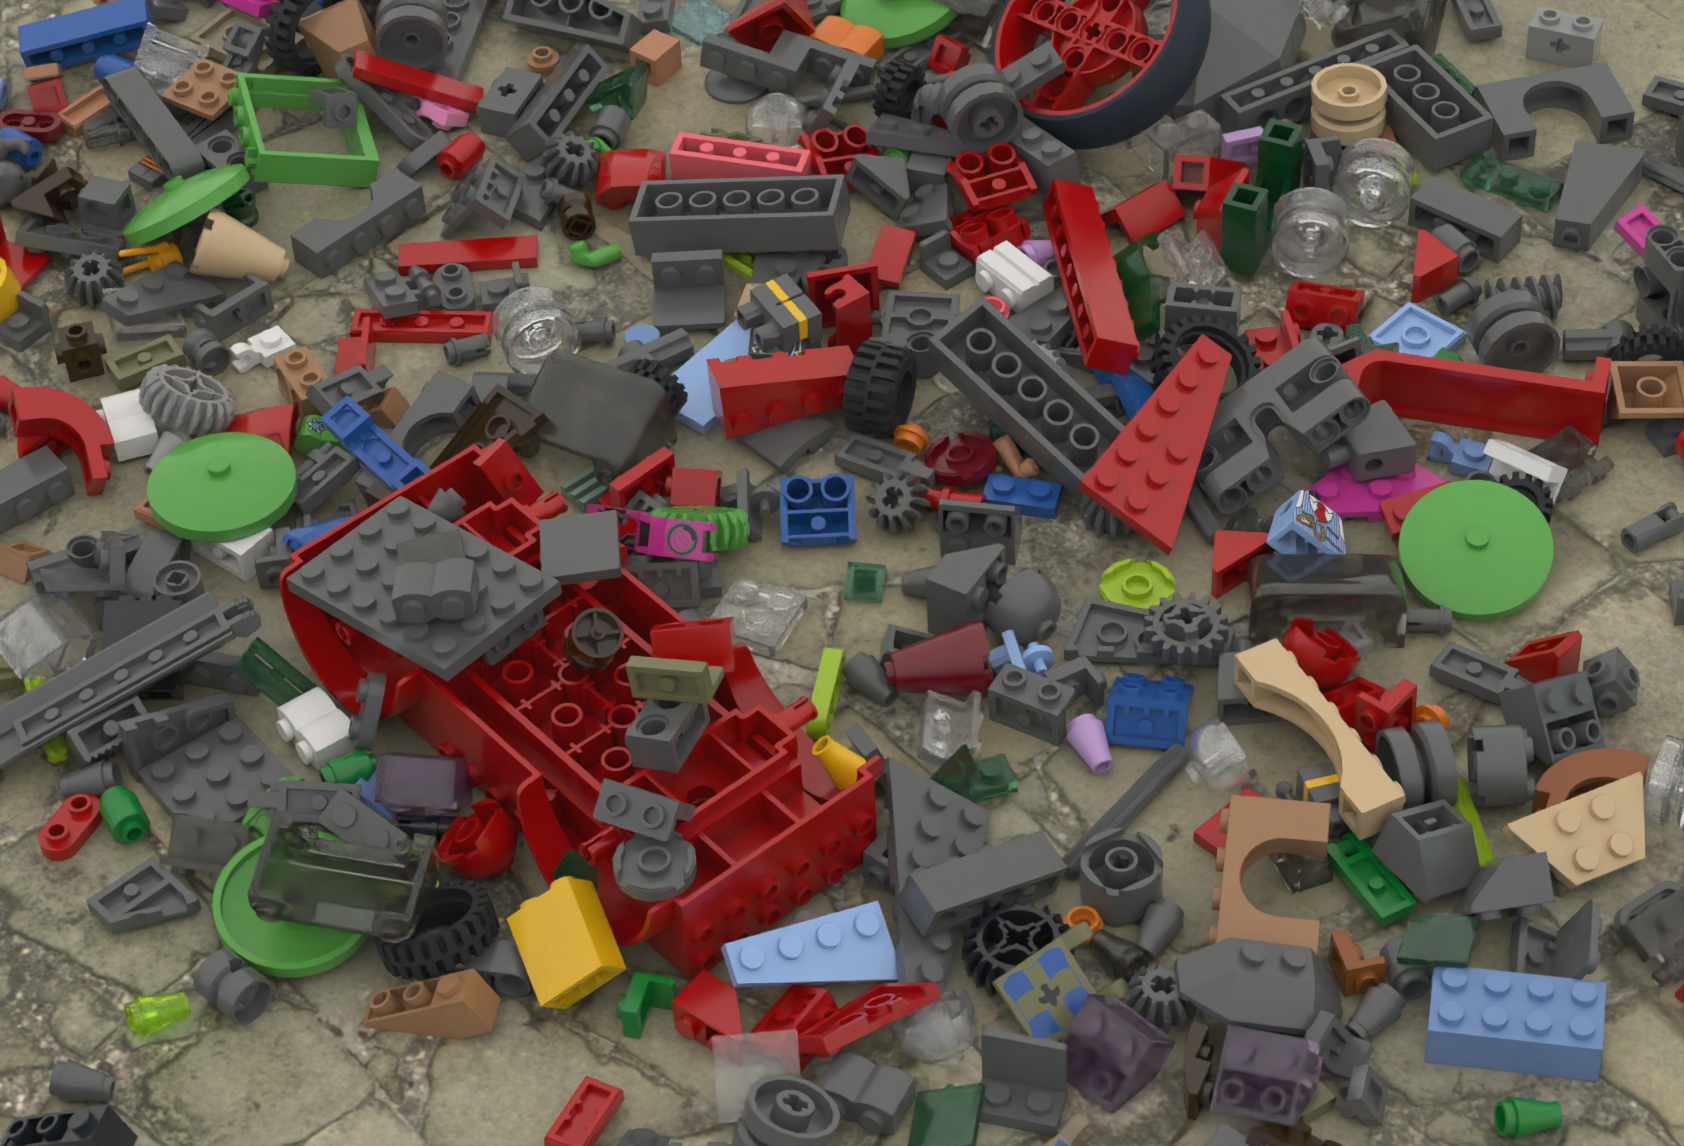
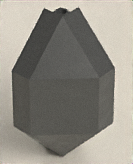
M1173 0L1171 1L1170 18L1173 8ZM1209 0L1211 7V32L1208 48L1200 70L1191 86L1178 103L1164 116L1167 132H1201L1219 122L1221 94L1292 67L1307 31L1302 2L1300 0Z

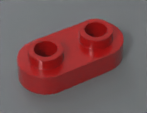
M75 794L63 802L38 835L40 849L45 858L52 861H64L73 857L81 849L103 820L99 812L100 801L96 796L92 794Z

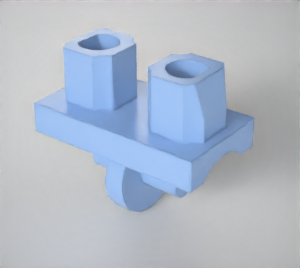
M1013 630L1002 632L1005 644L991 650L990 656H988L996 675H998L1006 663H1010L1044 676V672L1048 671L1055 662L1054 653L1048 646L1031 642L1027 646L1028 649L1024 650L1023 647L1019 646Z

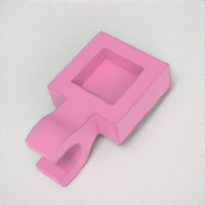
M413 96L418 98L421 103L420 109L411 108L419 118L427 117L432 120L431 124L443 130H451V127H466L470 114L458 108Z

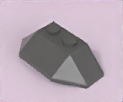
M1229 937L1179 957L1174 963L1178 997L1187 1003L1193 1002L1203 1012L1228 1026L1305 1035L1307 1029L1314 1023L1321 1010L1334 1014L1337 1018H1340L1343 1013L1338 979L1309 947Z

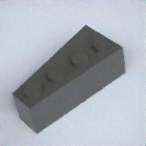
M507 0L503 20L516 29L585 44L588 43L589 45L627 53L639 41L643 22L632 13L607 0Z

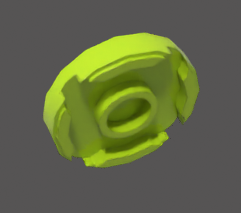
M1137 558L1125 559L1112 564L1103 572L1099 585L1101 600L1149 610L1151 605L1160 607V598L1162 597L1169 601L1174 600V577L1166 567L1156 561L1146 559V563L1137 562Z

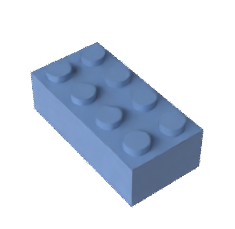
M1434 963L1425 1062L1598 1082L1603 1052L1607 982Z

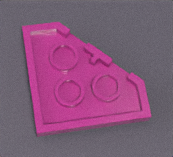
M1415 463V471L1411 473L1357 481L1343 464L1336 466L1307 490L1317 492L1320 495L1321 503L1338 514L1342 523H1344L1346 517H1366L1367 522H1384L1378 509L1380 501L1447 481Z

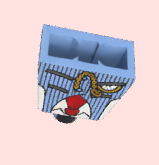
M1300 490L1276 510L1267 537V544L1317 580H1322L1347 561L1342 520L1338 514L1321 503L1320 495L1317 492Z

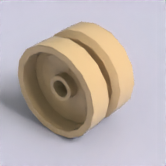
M1341 63L1326 67L1314 76L1311 82L1312 106L1310 123L1312 131L1318 138L1338 136L1341 146H1355L1371 142L1383 133L1386 126L1385 103L1387 101V84L1385 77L1378 70L1363 64Z

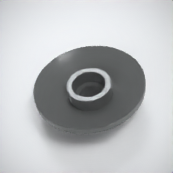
M710 70L705 78L707 93L713 99L726 104L750 103L764 96L769 90L768 88L714 70Z

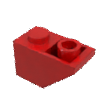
M1176 154L1173 190L1175 193L1205 195L1210 186L1242 168L1247 169V163L1211 156Z
M702 970L672 1001L674 1027L684 1038L696 1040L709 1048L719 1059H727L741 1067L745 1063V1052L736 988L709 972Z

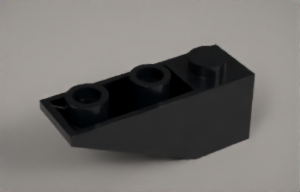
M109 1105L15 1118L8 1126L6 1136L0 1146H134L138 1136Z

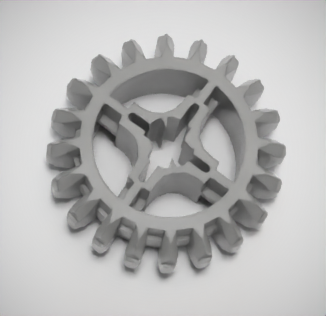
M162 364L160 367H152L147 372L146 377L143 378L139 388L141 390L138 403L143 407L145 413L151 414V418L162 422L163 426L172 427L175 431H183L187 435L196 434L201 437L209 434L223 433L236 415L237 398L233 391L225 387L222 381L213 379L212 375H205L201 370L195 371L188 366L183 368L176 364L172 366Z

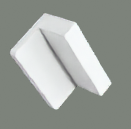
M1488 439L1483 453L1494 458L1488 473L1492 474L1498 483L1500 476L1504 474L1507 475L1509 480L1512 479L1513 472H1519V479H1525L1526 473L1532 475L1531 482L1533 483L1539 478L1543 481V489L1546 487L1550 489V498H1553L1554 505L1568 469L1507 441Z

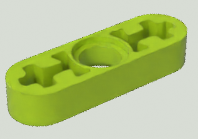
M824 648L811 702L817 709L818 717L806 724V734L812 740H819L826 735L830 736L844 679L843 669L846 665L845 649Z

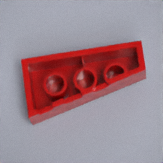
M849 345L805 349L801 355L793 356L787 355L785 351L771 353V358L752 359L751 355L736 356L735 361L721 363L719 358L706 359L713 412L726 440L842 407L844 385L854 357Z

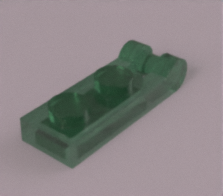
M1479 149L1472 157L1471 162L1467 163L1460 172L1461 179L1468 185L1545 213L1551 209L1562 195L1564 183L1495 159L1492 153L1486 149Z

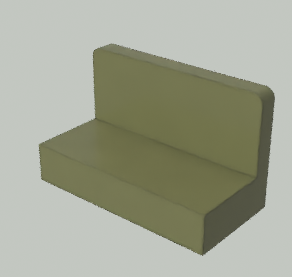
M631 656L626 664L633 698L709 704L724 677L722 667L708 666L707 662Z

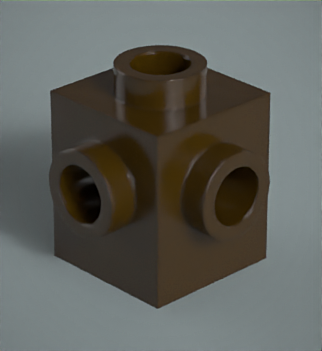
M92 320L56 328L60 343L53 344L58 365L66 364L70 382L105 374L101 355L107 354L103 334H95Z

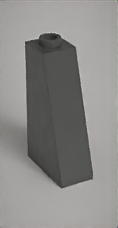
M1575 140L1555 218L1552 246L1582 251L1590 249L1641 182L1645 150Z

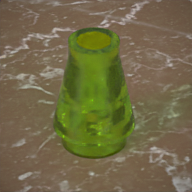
M184 991L134 996L133 1001L125 1003L124 1006L126 1020L133 1035L142 1033L144 1036H148L173 1021L190 1015V1005Z

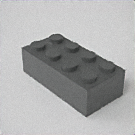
M1418 44L1363 64L1378 70L1386 79V123L1392 128L1393 133L1432 172L1491 150L1494 117Z

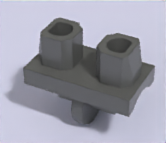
M748 469L736 471L737 483L722 487L721 499L725 507L741 509L748 514V523H750V535L748 537L751 542L762 540V517H768L780 508V492L766 483L761 484L759 487L753 486L750 483Z

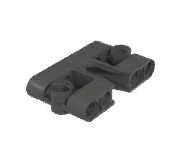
M1658 224L1647 230L1643 256L1644 263L1637 265L1633 270L1634 283L1639 291L1636 319L1640 325L1645 324L1646 330L1651 329L1652 324H1658L1659 330L1667 326L1670 328L1671 333L1676 331L1679 334V339H1682L1684 350V237L1674 227Z
M1308 338L1217 403L1195 478L1219 512L1227 515L1234 514L1284 479L1277 452L1268 441V434L1277 426H1285L1297 441L1316 454H1319L1363 422L1371 411V404L1325 343L1319 338Z

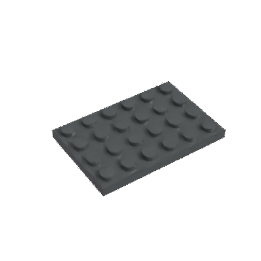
M402 496L391 501L384 508L286 578L289 591L446 681H449L562 594L560 581ZM450 558L474 560L480 580L476 614L458 620H446L436 617L431 621L407 624L397 621L391 602L397 567L411 562L436 564Z

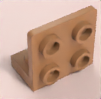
M201 58L161 94L162 100L208 120H215L229 107L228 90L234 88L236 74L240 72ZM253 107L254 112L256 113L260 107Z

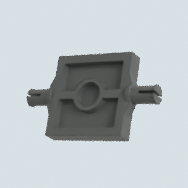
M889 290L887 303L883 306L882 310H871V324L881 326V337L907 338L908 335L919 330L931 331L936 334L960 314V294Z

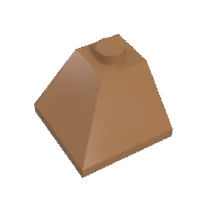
M359 0L339 2L300 19L297 25L326 78L339 79L334 65L342 53L355 54V51L358 50L379 57L375 49L376 31Z
M1611 361L1606 399L1608 419L1684 418L1683 361Z

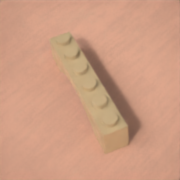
M1277 638L1235 655L1234 683L1252 706L1293 722L1309 733L1324 748L1334 764L1340 783L1338 814L1357 838L1362 840L1381 832L1390 814L1403 810L1406 802L1404 790L1397 781L1393 782L1386 774L1379 758L1374 754L1371 755L1364 747L1357 731L1354 728H1349L1342 720L1336 705L1325 699L1319 691L1314 678L1311 676L1307 677L1299 667L1295 655L1291 651H1286Z

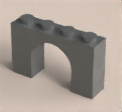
M1606 62L1476 85L1475 100L1494 117L1491 144L1501 162L1534 156L1537 129L1528 114L1544 108H1561L1578 114L1587 122L1599 144L1632 138L1635 111Z

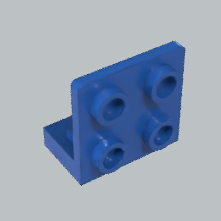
M1125 673L1123 677H1116L1107 703L1105 730L1107 742L1169 749L1174 743H1179L1185 747L1188 707L1193 696L1194 685L1185 684V680L1178 677H1164L1162 681L1146 680L1145 675L1138 673Z

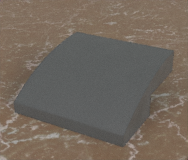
M815 414L734 439L784 474L805 451L814 455L836 432L837 428L821 415Z

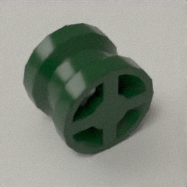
M241 188L222 202L225 213L247 227L251 228L258 223L259 214L255 207L256 199L252 190Z

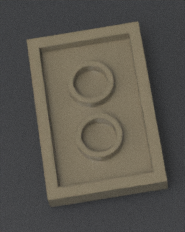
M229 6L189 37L190 46L200 53L224 62L228 53L222 47L237 19L261 27L264 30L269 28L270 24L266 23L267 19L263 17L257 18ZM296 32L295 47L296 53L299 54L307 47V42L302 34ZM266 36L255 74L272 75L282 67L276 64L273 58L269 56L268 51L270 49L266 48L265 41L269 38Z

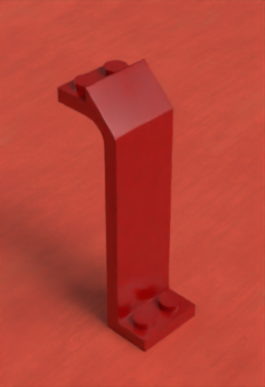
M1380 349L1372 350L1341 365L1371 405L1385 399L1396 416L1400 418L1598 448L1605 414L1612 359L1597 357L1594 371L1587 370L1585 380Z

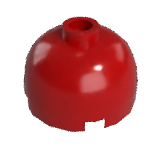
M1301 616L1295 617L1287 628L1281 645L1286 651H1291L1295 655L1299 667L1307 677L1311 676L1314 678L1319 690L1332 689L1344 683L1361 661V658H1356L1359 653L1357 649L1347 639L1329 627L1322 632L1312 628L1316 622L1315 620Z
M487 798L470 806L475 812L466 820L459 815L444 832L438 844L437 850L443 855L438 857L439 860L459 877L477 881L492 877L495 874L501 875L510 868L514 861L513 855L516 851L518 839L515 823L499 803L494 799Z

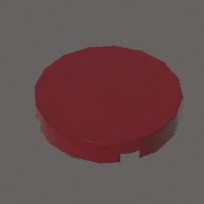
M975 432L958 433L959 438L949 440V436L942 437L933 443L924 454L925 466L935 469V482L940 485L962 486L980 481L992 473L998 464V454L992 439Z

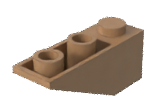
M473 968L374 991L362 1024L366 1028L461 1039L491 1032L501 998Z

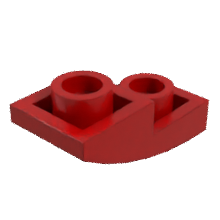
M883 225L870 262H877L879 285L900 290L906 266L909 265L918 236L917 231Z

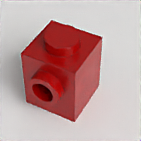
M673 467L672 475H667L665 484L666 497H671L670 505L720 507L723 471Z

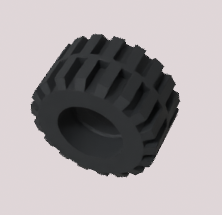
M871 340L863 342L850 364L843 391V417L845 425L849 430L893 439L895 428L906 423L914 400L917 382V364L912 349Z

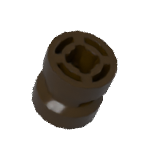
M580 192L564 195L557 205L563 234L567 238L576 241L590 237L596 229L590 198Z

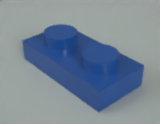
M990 473L983 492L987 497V501L982 503L1022 507V515L1055 520L1062 497V483Z

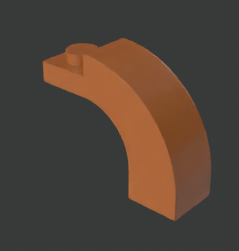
M1592 749L1567 756L1552 765L1537 782L1531 814L1637 772H1641L1643 776L1644 790L1650 755L1622 749Z

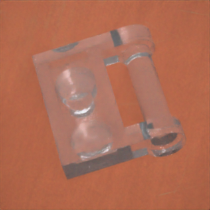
M148 22L133 66L139 70L145 79L169 86L201 58L207 59L211 45L204 42L197 44L156 29L157 25ZM152 41H154L164 46L192 55L196 58L192 59L190 57L181 55L179 53L170 51L168 49L162 48L151 43Z

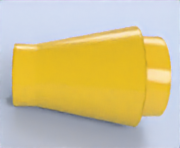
M829 735L817 740L812 748L813 755L818 758L838 789L845 790L854 784L857 780V769L866 763L865 758L837 743Z

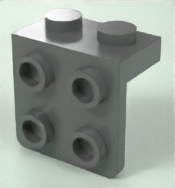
M1590 899L1558 931L1521 915L1512 924L1509 972L1581 980L1587 974H1592L1598 967L1601 953L1598 951V936L1602 928L1600 903Z

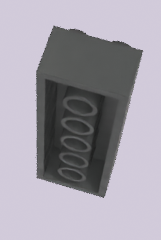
M845 174L654 180L641 182L628 223L636 256H651V253L716 249H722V255L745 252L759 254L780 251L787 253L816 250L828 252L840 250L851 207Z
M982 296L929 339L928 362L1001 430L1009 434L1015 443L1058 483H1062V486L1081 503L1084 493L1077 488L1078 485L1123 431L1125 426Z

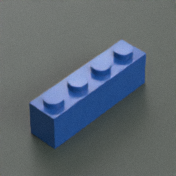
M119 0L18 26L19 50L26 67L59 63L64 68L99 59L102 55L118 54L157 44L154 17L147 0Z

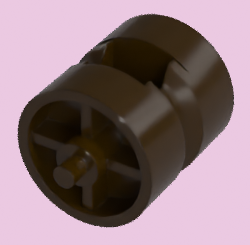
M591 608L580 613L575 619L564 643V654L568 663L575 670L584 674H597L606 670L613 662L623 642L624 629L621 621L614 613L603 608Z

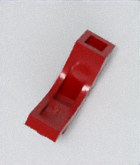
M38 386L12 388L8 409L15 438L50 436L63 441L73 449L79 459L87 496L102 495L106 481L111 479L109 459L115 444L112 434L102 417L83 400L58 389Z

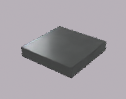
M616 510L539 520L541 571L560 581V585L622 577L619 524Z

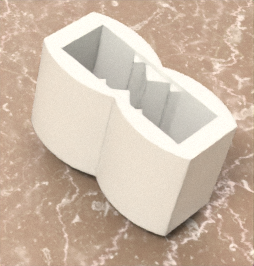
M141 389L100 398L103 409L96 410L112 434L115 443L112 453H116L118 462L152 454L159 441L151 414L145 413L143 407L138 403Z
M315 687L277 708L279 720L276 722V727L280 736L285 742L292 741L299 757L306 765L311 763L319 770L327 766V761L358 750L354 748V740L348 739L349 718L336 708L332 700L321 688Z

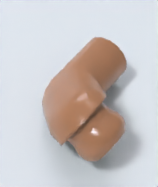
M1009 434L993 442L1002 461L1014 477L1031 479L1038 476L1039 466L1037 462L1032 458L1024 460Z

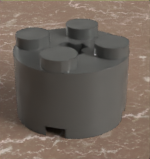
M1520 724L1470 726L1469 732L1472 737L1467 738V766L1469 782L1477 783V793H1470L1475 807L1525 805L1526 801H1534L1533 776H1528L1527 761H1533L1534 749L1532 737H1527L1526 728H1521Z
M1113 828L1099 832L1087 841L1080 860V896L1083 904L1095 909L1102 918L1103 923L1112 928H1118L1125 923L1143 919L1147 905L1153 904L1157 898H1162L1163 861L1160 847L1150 836L1137 831V836L1124 833V828Z

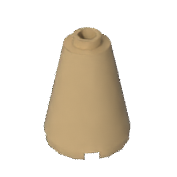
M212 208L205 219L195 249L196 255L191 262L189 272L195 275L245 280L243 276L253 273L261 280L275 283L277 277L284 279L290 259L284 257L286 250L220 209Z

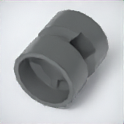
M177 560L168 562L160 566L152 577L155 597L160 595L174 596L181 600L183 604H186L205 593L201 571L196 564L189 561Z
M220 949L208 956L199 966L194 979L195 991L214 1006L217 1005L218 1009L237 1025H245L258 1018L268 1007L274 990L272 983L253 967H249L247 962L230 949Z

